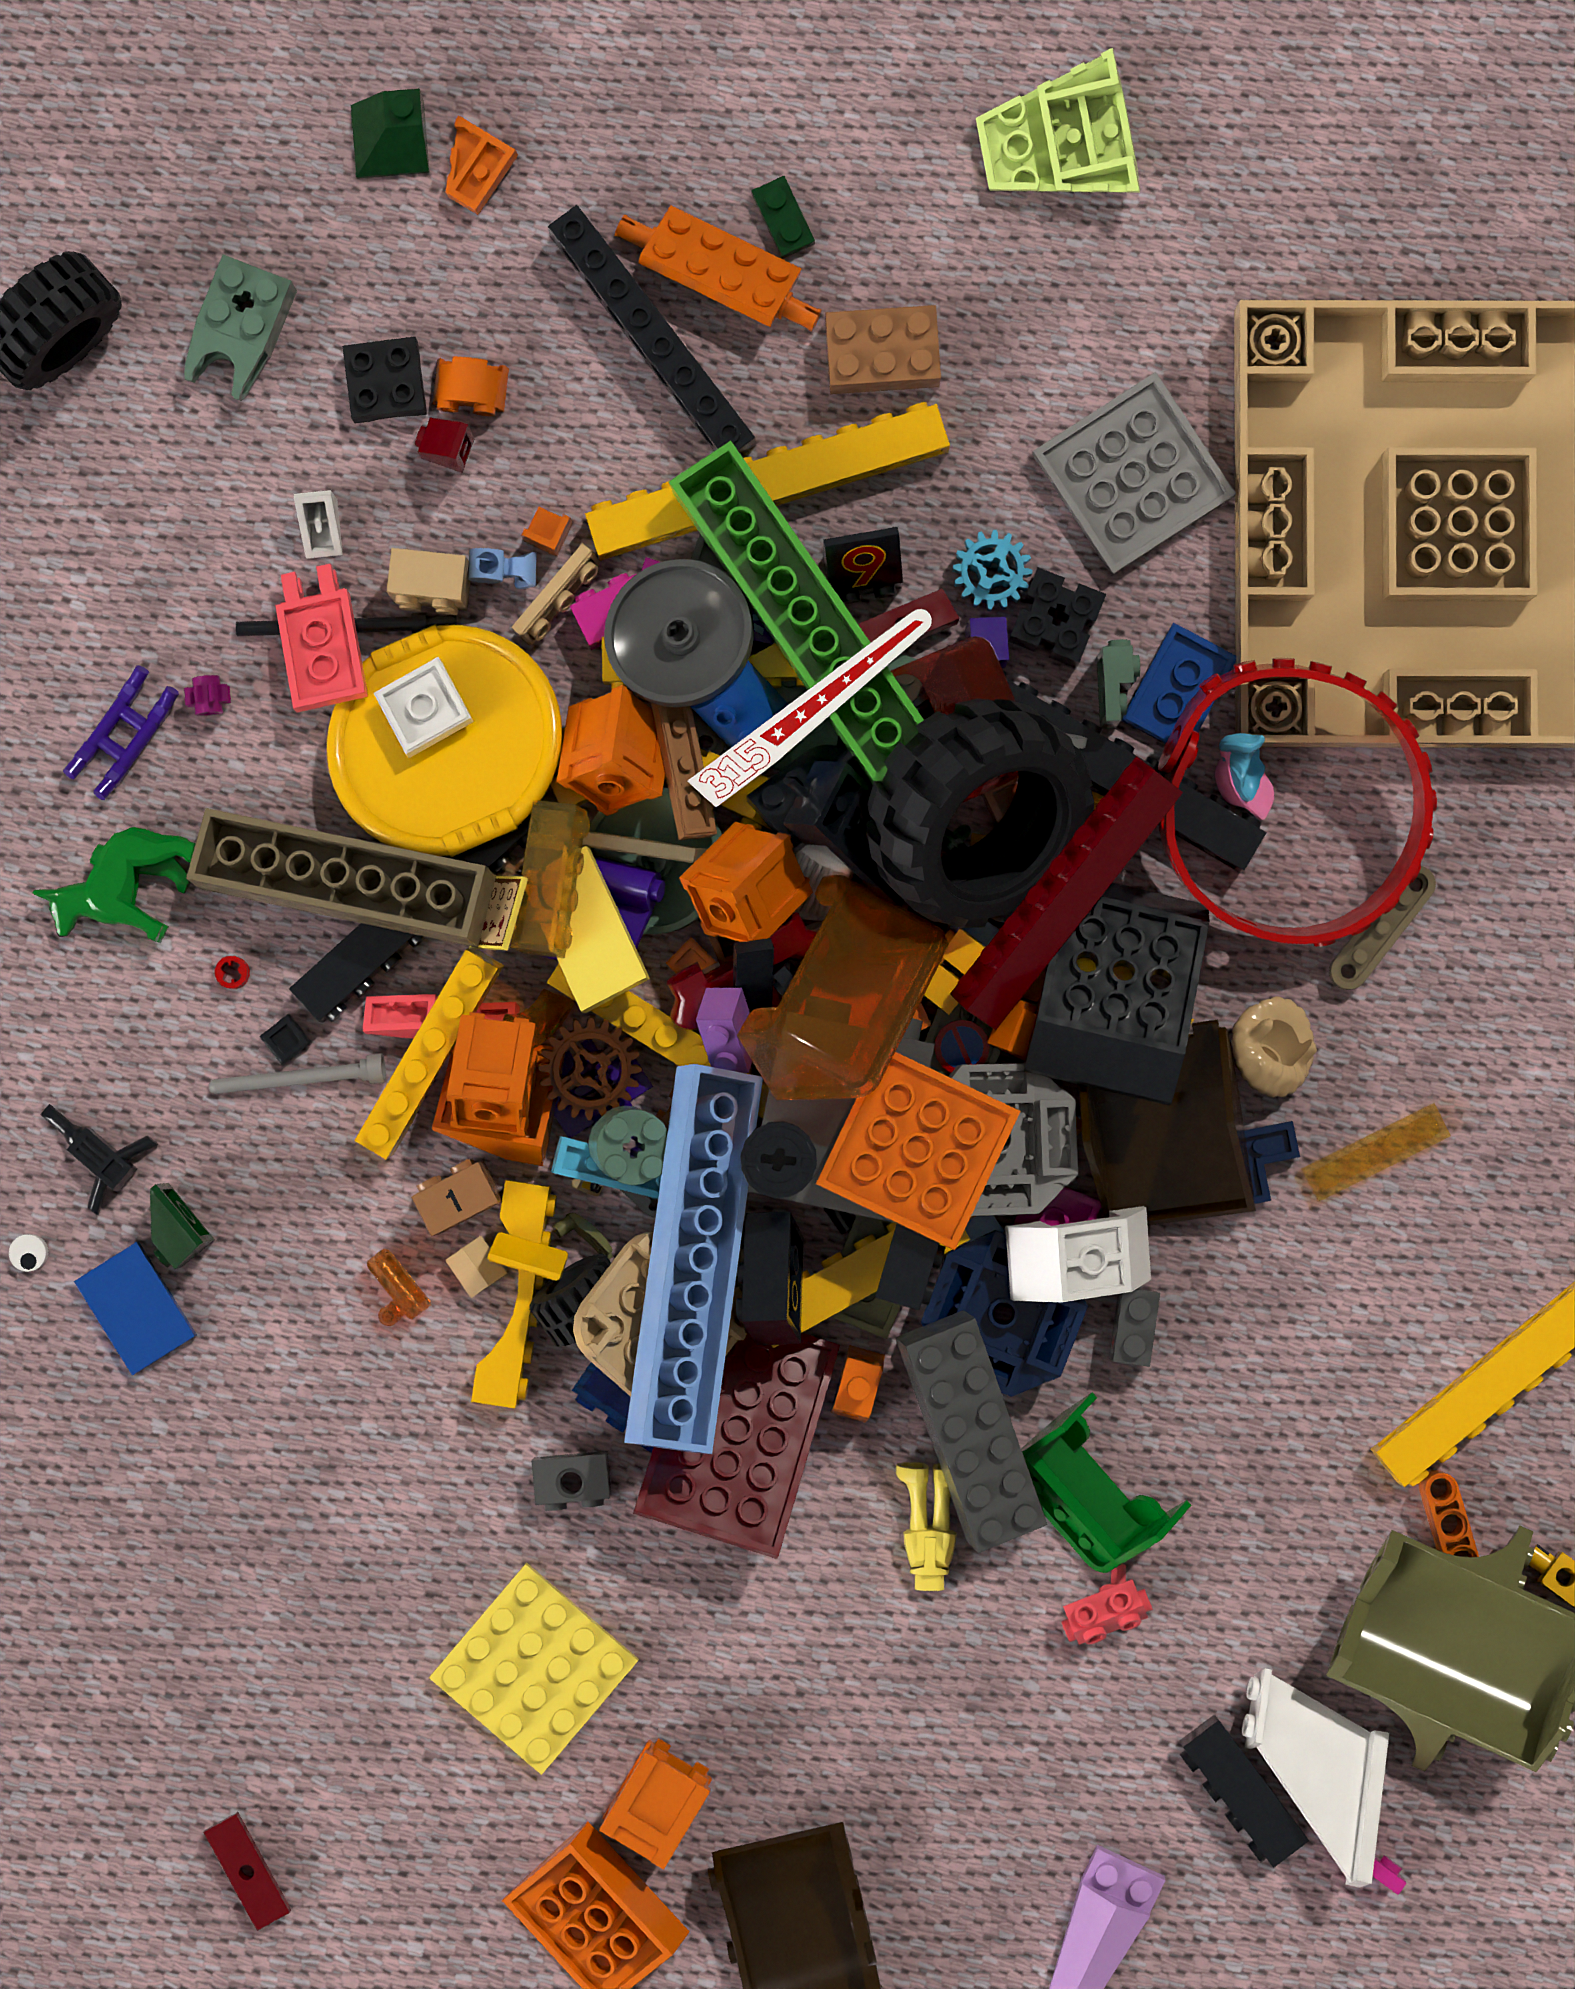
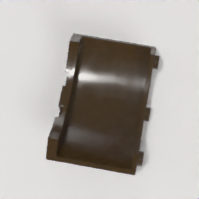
M843 1822L712 1852L714 1867L708 1868L709 1881L712 1891L719 1890L732 1938L731 1941L726 1942L731 1964H738L743 1989H883L880 1984L877 1966H870V1964L877 1963Z

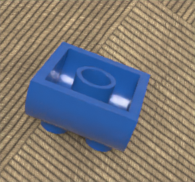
M747 661L738 678L726 690L708 701L690 707L729 748H732L789 704L759 671Z

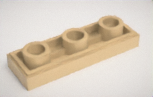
M582 543L511 627L529 646L536 640L540 641L548 634L552 620L559 612L563 613L568 610L574 602V594L583 584H589L597 575L600 561L592 550Z

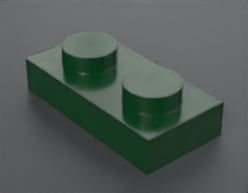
M781 176L751 190L753 199L782 259L815 244V239L785 176Z

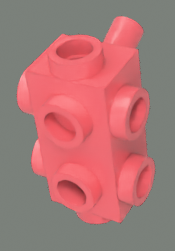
M1121 1564L1111 1570V1584L1100 1587L1099 1592L1063 1606L1068 1619L1061 1622L1069 1642L1077 1640L1079 1645L1083 1643L1095 1644L1105 1639L1108 1633L1119 1629L1127 1631L1139 1626L1141 1620L1148 1618L1146 1612L1153 1609L1145 1589L1137 1591L1133 1579L1126 1581V1565Z

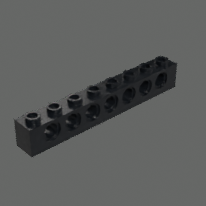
M575 205L548 226L551 239L710 447L716 451L729 441H732L741 456L756 446L755 436L579 206Z

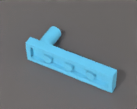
M560 1136L551 1172L656 1199L659 1197L662 1174L643 1184L627 1185L620 1183L604 1174L591 1158L589 1143Z

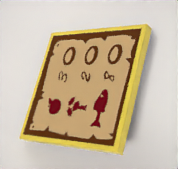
M496 876L478 948L469 947L508 951L513 930L518 928L515 925L518 913L523 910L521 902L528 878Z

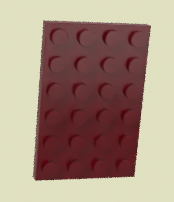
M747 1333L744 1340H737L725 1356L712 1454L653 1447L633 1514L777 1559L840 1345L805 1333H801V1344L779 1345L775 1348L772 1345H756L749 1333Z

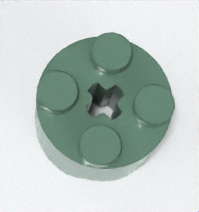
M618 1106L607 1111L592 1127L589 1136V1152L597 1167L610 1178L627 1185L643 1184L662 1174L668 1131L664 1123L653 1114L634 1106ZM631 1138L636 1141V1147L631 1148L629 1153L623 1149V1144L629 1143Z

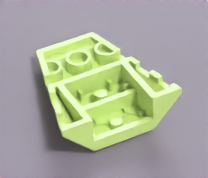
M1113 48L1101 53L1100 57L1086 64L1083 62L1070 69L1069 73L1053 81L1048 80L1040 84L1034 91L1022 97L1019 95L976 117L990 191L1140 193L1135 150Z

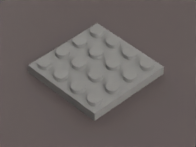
M1156 372L1032 452L1037 463L1112 576L1236 495Z

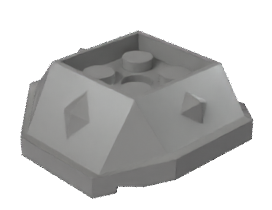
M1025 1063L958 1065L949 1075L950 1078L1021 1111L971 1216L1039 1214L1078 1175L1075 1099L1064 1089H1061L1051 1078L1024 1072Z

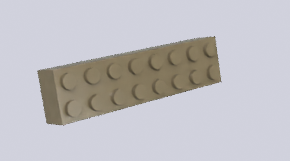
M205 808L186 879L202 890L478 948L496 876L487 866Z

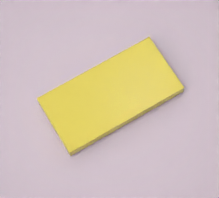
M585 846L576 851L577 854L575 856H566L551 864L546 871L543 890L544 897L551 908L567 913L562 922H558L559 916L551 914L541 902L539 886L543 869L527 877L528 881L525 888L576 1002L583 1013L589 1012L650 979L590 848Z

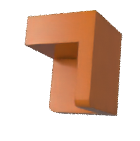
M538 507L529 528H524L521 536L524 542L554 556H558L573 523L571 518L565 514L561 517Z

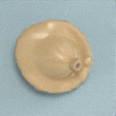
M1275 996L1248 1007L1238 1018L1232 1030L1233 1056L1236 1059V1066L1241 1071L1243 1079L1248 1081L1252 1089H1256L1259 1093L1266 1094L1272 1098L1293 1094L1298 1087L1303 1085L1312 1066L1313 1055L1317 1051L1309 1019L1306 1017L1303 1008L1297 1006L1291 999Z

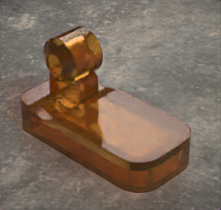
M382 1249L367 1261V1267L393 1299V1301L381 1308L378 1313L379 1321L383 1325L392 1326L400 1321L404 1315L413 1320L431 1306L429 1298L389 1250Z

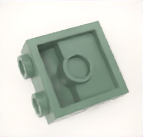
M1119 639L1108 641V646L1102 647L1097 655L1099 721L1102 729H1115L1124 715H1127L1126 693L1120 692H1128L1134 682H1136L1137 677H1140L1139 655H1133L1131 640Z

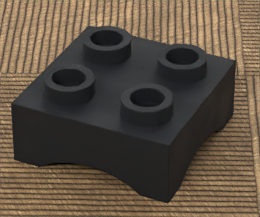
M415 336L342 346L351 419L355 424L385 418L427 415L419 345Z

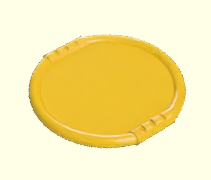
M435 624L371 652V655L362 663L368 697L335 704L327 734L329 774L335 792L351 818L369 835L388 846L436 856L451 857L518 829V826L531 814L545 795L554 777L561 752L562 722L555 692L540 666L528 653L507 638L488 630L465 625L437 626ZM439 657L474 722L408 758L379 705L374 692Z

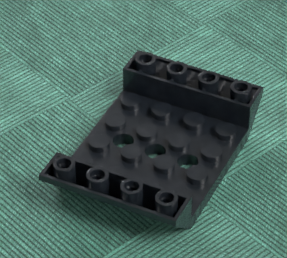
M1112 882L1047 965L1036 1022L1030 1037L1023 1071L1170 1106L1186 1052L1210 922L1209 910L1198 902ZM1080 958H1089L1095 963L1096 969L1091 972H1085L1078 967L1076 961ZM1118 966L1126 967L1131 971L1133 977L1129 980H1120L1114 975L1113 969ZM1153 975L1165 977L1169 982V987L1165 989L1154 987L1150 982V977Z

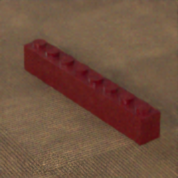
M1136 756L1131 764L1124 769L1120 778L1109 792L1099 801L1097 807L1085 823L1076 830L1072 839L1052 861L1043 876L1029 890L1021 904L1007 918L999 932L982 950L980 956L966 974L959 979L950 995L968 1012L996 1030L1183 792Z

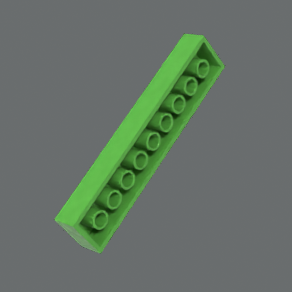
M729 441L669 481L673 495L730 578L738 585L749 606L807 690L871 643L732 441ZM887 666L827 718L872 785L874 781L883 780L888 770L884 761L899 741L906 745L918 733L916 725L924 721Z

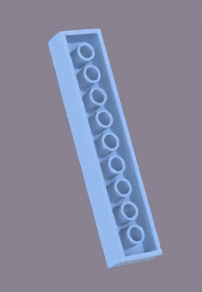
M699 1064L677 1066L624 1443L712 1454L749 1186L741 1170L740 1155L745 1140L757 1126L763 1077Z

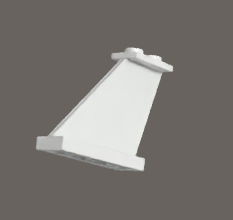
M1265 1668L1259 1671L1254 1677L1250 1678L1247 1687V1699L1251 1700L1249 1714L1245 1715L1242 1724V1736L1246 1737L1245 1748L1253 1749L1256 1747L1346 1876L1345 1885L1363 1887L1372 1884L1389 1733L1377 1730L1369 1732L1273 1676L1271 1669Z

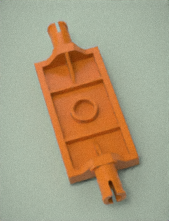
M672 205L668 208L659 225L653 229L629 218L625 214L618 223L614 236L620 237L643 249L640 254L639 264L766 326L771 327L775 318L781 320L782 317L807 328L811 332L816 326L822 310L794 298L791 292L800 276L801 268Z

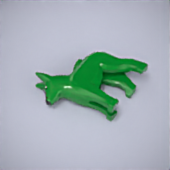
M131 827L114 833L105 845H97L90 858V864L94 865L86 882L58 889L34 890L32 893L49 901V910L54 919L56 933L59 937L68 936L81 917H88L104 924H125L140 928L147 933L149 939L161 943L169 926L135 906L139 887V874L167 877L176 884L179 892L185 894L191 882L186 879L187 871L173 857L181 856L190 863L196 843L190 842L187 838L181 836L161 835L146 829Z

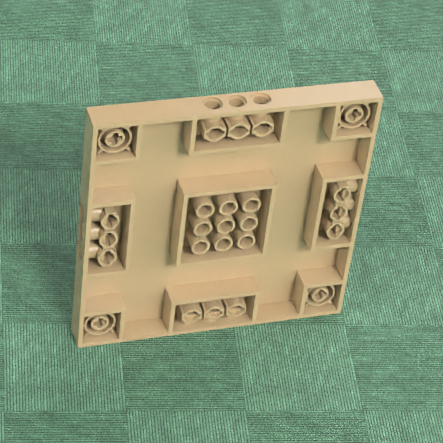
M1240 300L1234 310L1235 664L1255 660L1256 665L1272 664V658H1294L1295 665L1309 667L1310 661L1332 666L1331 674L1344 678L1346 672H1349L1367 681L1364 686L1365 689L1375 695L1382 691L1397 704L1394 711L1402 720L1408 718L1419 734L1416 741L1420 748H1575V301ZM1270 336L1276 337V342H1281L1277 350H1271V344H1265ZM1301 677L1262 678L1235 687V733L1263 735L1265 741L1261 747L1402 748L1385 719L1364 699L1345 688ZM1272 700L1277 701V706H1282L1283 711L1276 718L1271 716L1272 711H1266V706Z

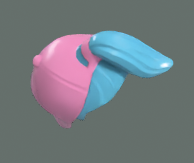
M1246 733L1227 735L1219 743L1222 758L1215 769V780L1218 790L1226 802L1246 808L1257 819L1262 821L1267 817L1274 801L1272 783L1265 774V764L1260 760L1259 748L1263 745L1265 737L1263 735Z

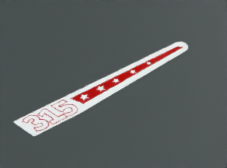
M917 609L911 612L687 782L715 807L719 806L774 765L922 636L931 626L932 618L930 614L924 609Z

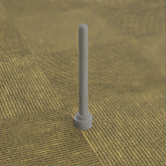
M383 1053L370 1054L366 1056V1059H360V1063L214 1079L209 1083V1090L214 1094L354 1078H361L362 1081H369L370 1084L385 1083V1059Z

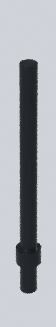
M427 612L412 613L411 616L354 618L357 633L412 631V634L435 624L437 626L457 625L456 615L428 616ZM278 620L236 622V635H280Z

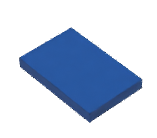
M1173 622L1127 708V715H1124L1121 721L1166 744L1186 705L1201 689L1199 685L1216 673L1221 676L1230 672L1236 662V655ZM1215 701L1203 712L1193 730L1199 732Z
M139 1241L74 1281L131 1375H135L197 1336Z

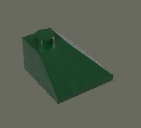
M420 88L382 91L351 105L357 179L430 173L425 108Z
M169 1183L155 1184L150 1188L151 1241L157 1247L153 1252L165 1267L168 1268L172 1265L174 1269L181 1268L215 1239Z

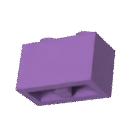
M706 988L696 1022L711 1067L749 1073L758 1038L742 988Z

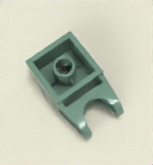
M223 254L195 322L185 363V380L195 383L210 363L220 359L228 360L234 364L235 369L231 395L234 399L242 401L250 392L268 358H271L297 293L292 281ZM246 301H251L254 305L252 309L246 307L242 312L240 306Z

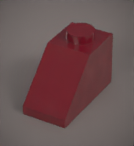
M430 417L427 427L423 425L420 427L415 446L419 447L418 454L421 459L463 473L475 438L468 424Z

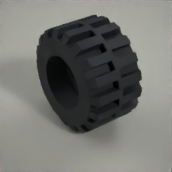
M596 1254L588 1256L566 1267L560 1280L550 1279L531 1301L529 1310L555 1346L562 1347L576 1343L573 1333L574 1316L581 1302L610 1266L611 1262L606 1255Z

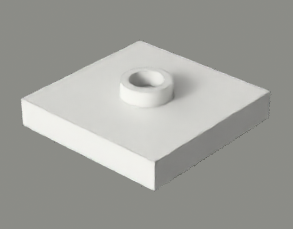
M439 657L374 692L379 705L408 758L474 722Z

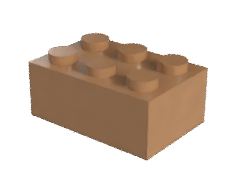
M936 305L825 312L830 395L935 388L940 386L941 369Z

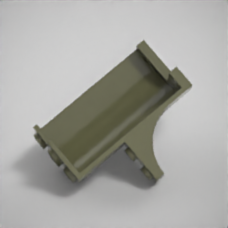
M1519 1526L1503 1549L1481 1557H1460L1443 1553L1391 1530L1367 1570L1354 1605L1351 1604L1326 1676L1379 1700L1400 1716L1410 1729L1415 1740L1416 1751L1411 1766L1424 1772L1433 1760L1438 1762L1441 1760L1447 1746V1740L1453 1742L1456 1736L1537 1772L1545 1760L1549 1762L1553 1760L1559 1746V1741L1566 1742L1572 1732L1574 1721L1570 1720L1569 1717L1575 1711V1613L1523 1590L1527 1576L1523 1575L1522 1571L1523 1568L1526 1569L1534 1554V1548L1530 1547L1533 1531L1525 1527Z

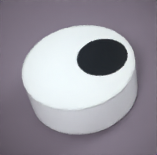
M22 1235L17 1237L10 1245L9 1258L17 1269L25 1272L34 1271L41 1268L47 1261L48 1247L45 1241L37 1235Z

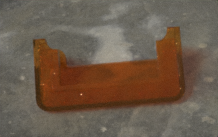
M829 875L822 877L815 896L822 906H831L785 994L778 1007L757 1008L750 1012L737 1035L776 1100L860 1098L870 1094L877 1088L948 948V940L939 926L846 876Z

